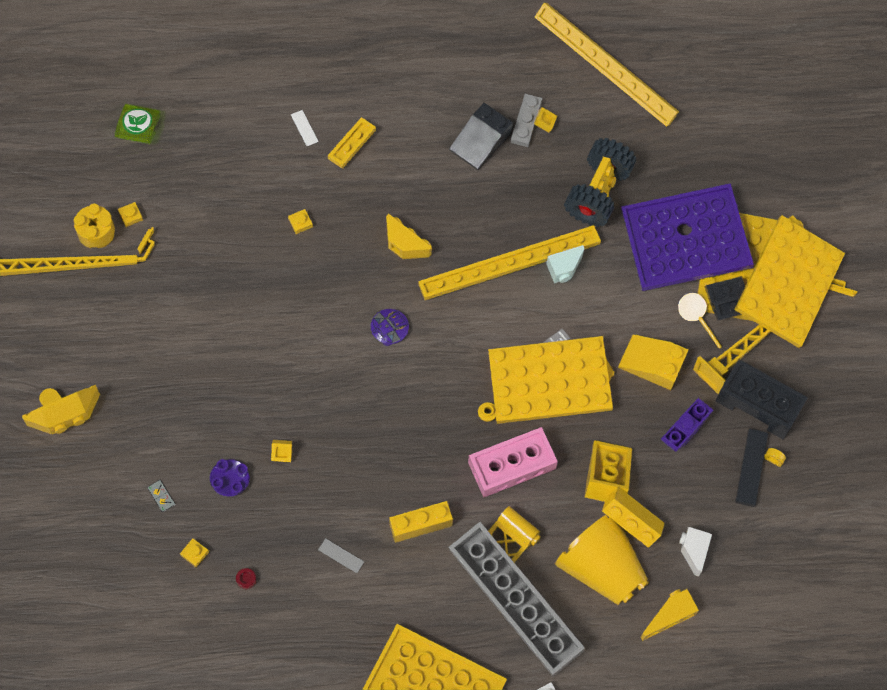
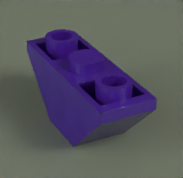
M698 398L661 440L677 452L698 432L713 412V409Z

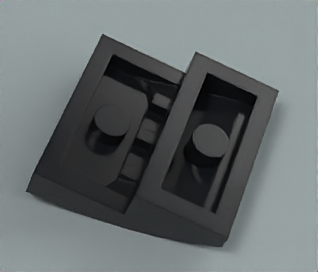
M742 276L704 286L718 321L742 315L734 310L745 289Z

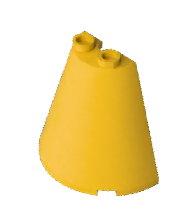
M606 515L580 534L569 545L567 553L564 551L555 562L557 567L617 605L622 601L627 603L634 596L632 594L634 590H642L649 583L623 527Z

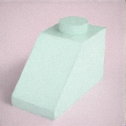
M583 245L548 256L547 267L554 283H564L573 277L583 257Z

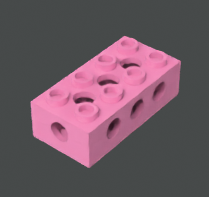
M541 427L469 455L468 464L484 498L555 470L557 459ZM527 454H533L534 457H529ZM509 461H515L516 464H511ZM491 468H497L498 471H492Z

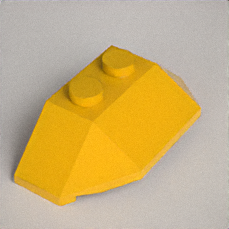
M93 385L24 414L22 418L29 427L52 435L55 433L60 434L65 432L67 428L79 426L90 418L100 393L97 386Z

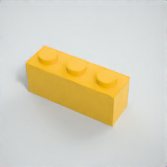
M617 487L606 498L602 512L648 548L662 534L665 523L620 487Z
M447 501L389 517V525L395 543L452 527L453 523Z

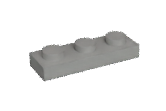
M528 94L524 95L511 143L525 147L529 146L535 126L533 123L540 110L542 98Z

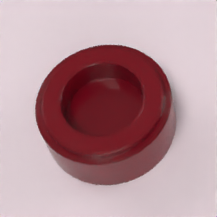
M249 568L239 570L236 574L237 585L241 589H251L256 584L254 571Z

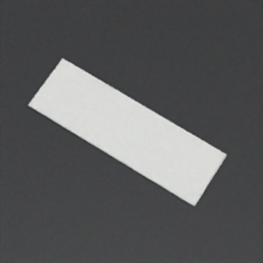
M301 110L291 114L306 146L319 142L304 112Z

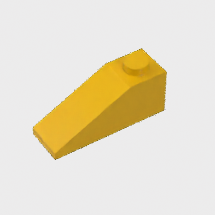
M678 589L670 594L668 600L640 637L642 641L698 613L699 610L689 591L686 589L681 592Z

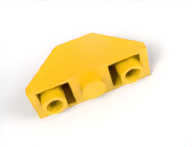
M390 214L386 216L388 248L402 259L431 256L432 247L426 239L418 237L412 228L405 227L399 218L392 217Z

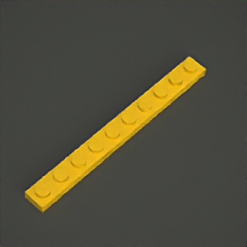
M548 3L542 5L535 16L538 21L666 127L670 126L679 113L676 108Z
M593 225L418 281V285L424 300H428L546 262L548 256L582 245L584 249L599 245L601 240Z

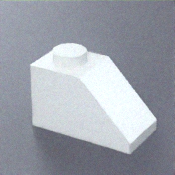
M688 527L686 533L682 532L679 541L682 544L681 552L694 575L699 576L703 569L712 534Z

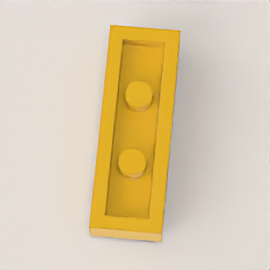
M361 117L329 153L328 159L343 169L376 131V127Z

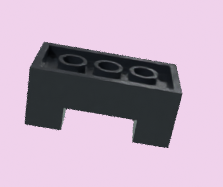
M739 359L722 386L716 402L731 411L734 407H737L767 424L768 432L784 440L808 397Z

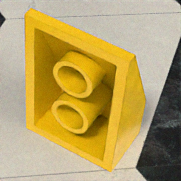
M633 334L618 368L671 390L686 358L688 349L672 342Z
M594 440L585 498L605 502L606 498L617 487L628 493L632 448Z

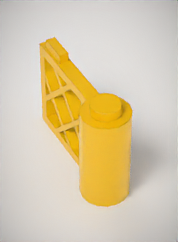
M510 506L502 512L498 520L488 531L491 535L497 528L504 532L505 540L497 541V543H505L506 554L509 557H513L511 560L514 563L528 546L536 545L541 538L539 536L540 531ZM516 542L521 546L517 553L508 554L507 543Z

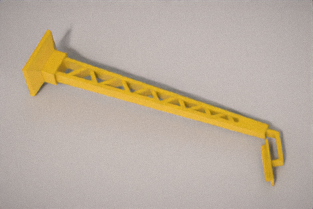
M154 227L148 229L137 248L139 254H141L147 243H151L143 257L123 255L0 259V276L134 265L137 262H144L154 247V241L150 240ZM19 264L24 267V268L16 269ZM27 264H35V265L31 268V267L28 266ZM3 265H11V266H10L9 269H6Z
M833 278L829 290L851 297L857 294V291L845 288V281ZM758 325L719 357H714L707 362L699 356L693 370L719 394L726 381L723 377L726 376L728 370L771 331L767 329L763 333L764 327ZM748 340L754 341L748 346ZM744 343V350L736 349ZM731 354L738 355L734 360L731 359ZM727 356V366L725 367L720 361Z

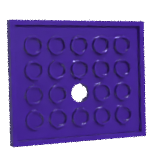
M731 183L621 207L642 291L754 267ZM681 224H686L692 228V231L688 235H681L677 229Z

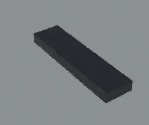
M748 429L735 499L737 504L755 507L768 437L767 432Z

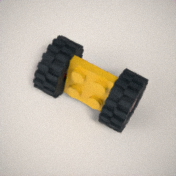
M599 138V140L594 142L587 156L589 166H592V169L597 171L589 187L586 184H582V186L577 184L572 187L564 204L565 210L570 212L569 215L571 217L574 216L577 221L581 220L582 223H588L589 226L595 225L599 227L604 226V224L606 225L614 209V202L609 197V191L614 187L616 179L618 181L626 180L630 176L636 163V155H633V151H629L628 146L624 147L623 143H617L614 139L610 141L609 138L604 140Z

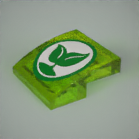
M125 104L117 123L115 137L150 144L155 135V127L161 116L160 110Z

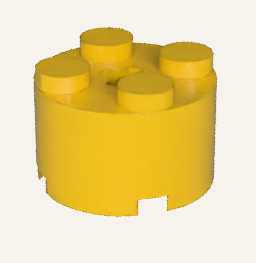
M91 204L81 209L74 217L75 230L80 242L88 248H103L113 240L115 226L110 213L105 208L97 204Z

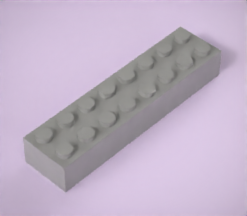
M481 522L449 546L453 556L552 677L585 651L584 646Z

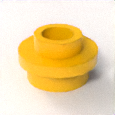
M489 402L481 404L478 409L480 419L486 422L494 420L496 418L495 405ZM485 409H490V410H491V413H490V414H486V413L484 412V410H485Z

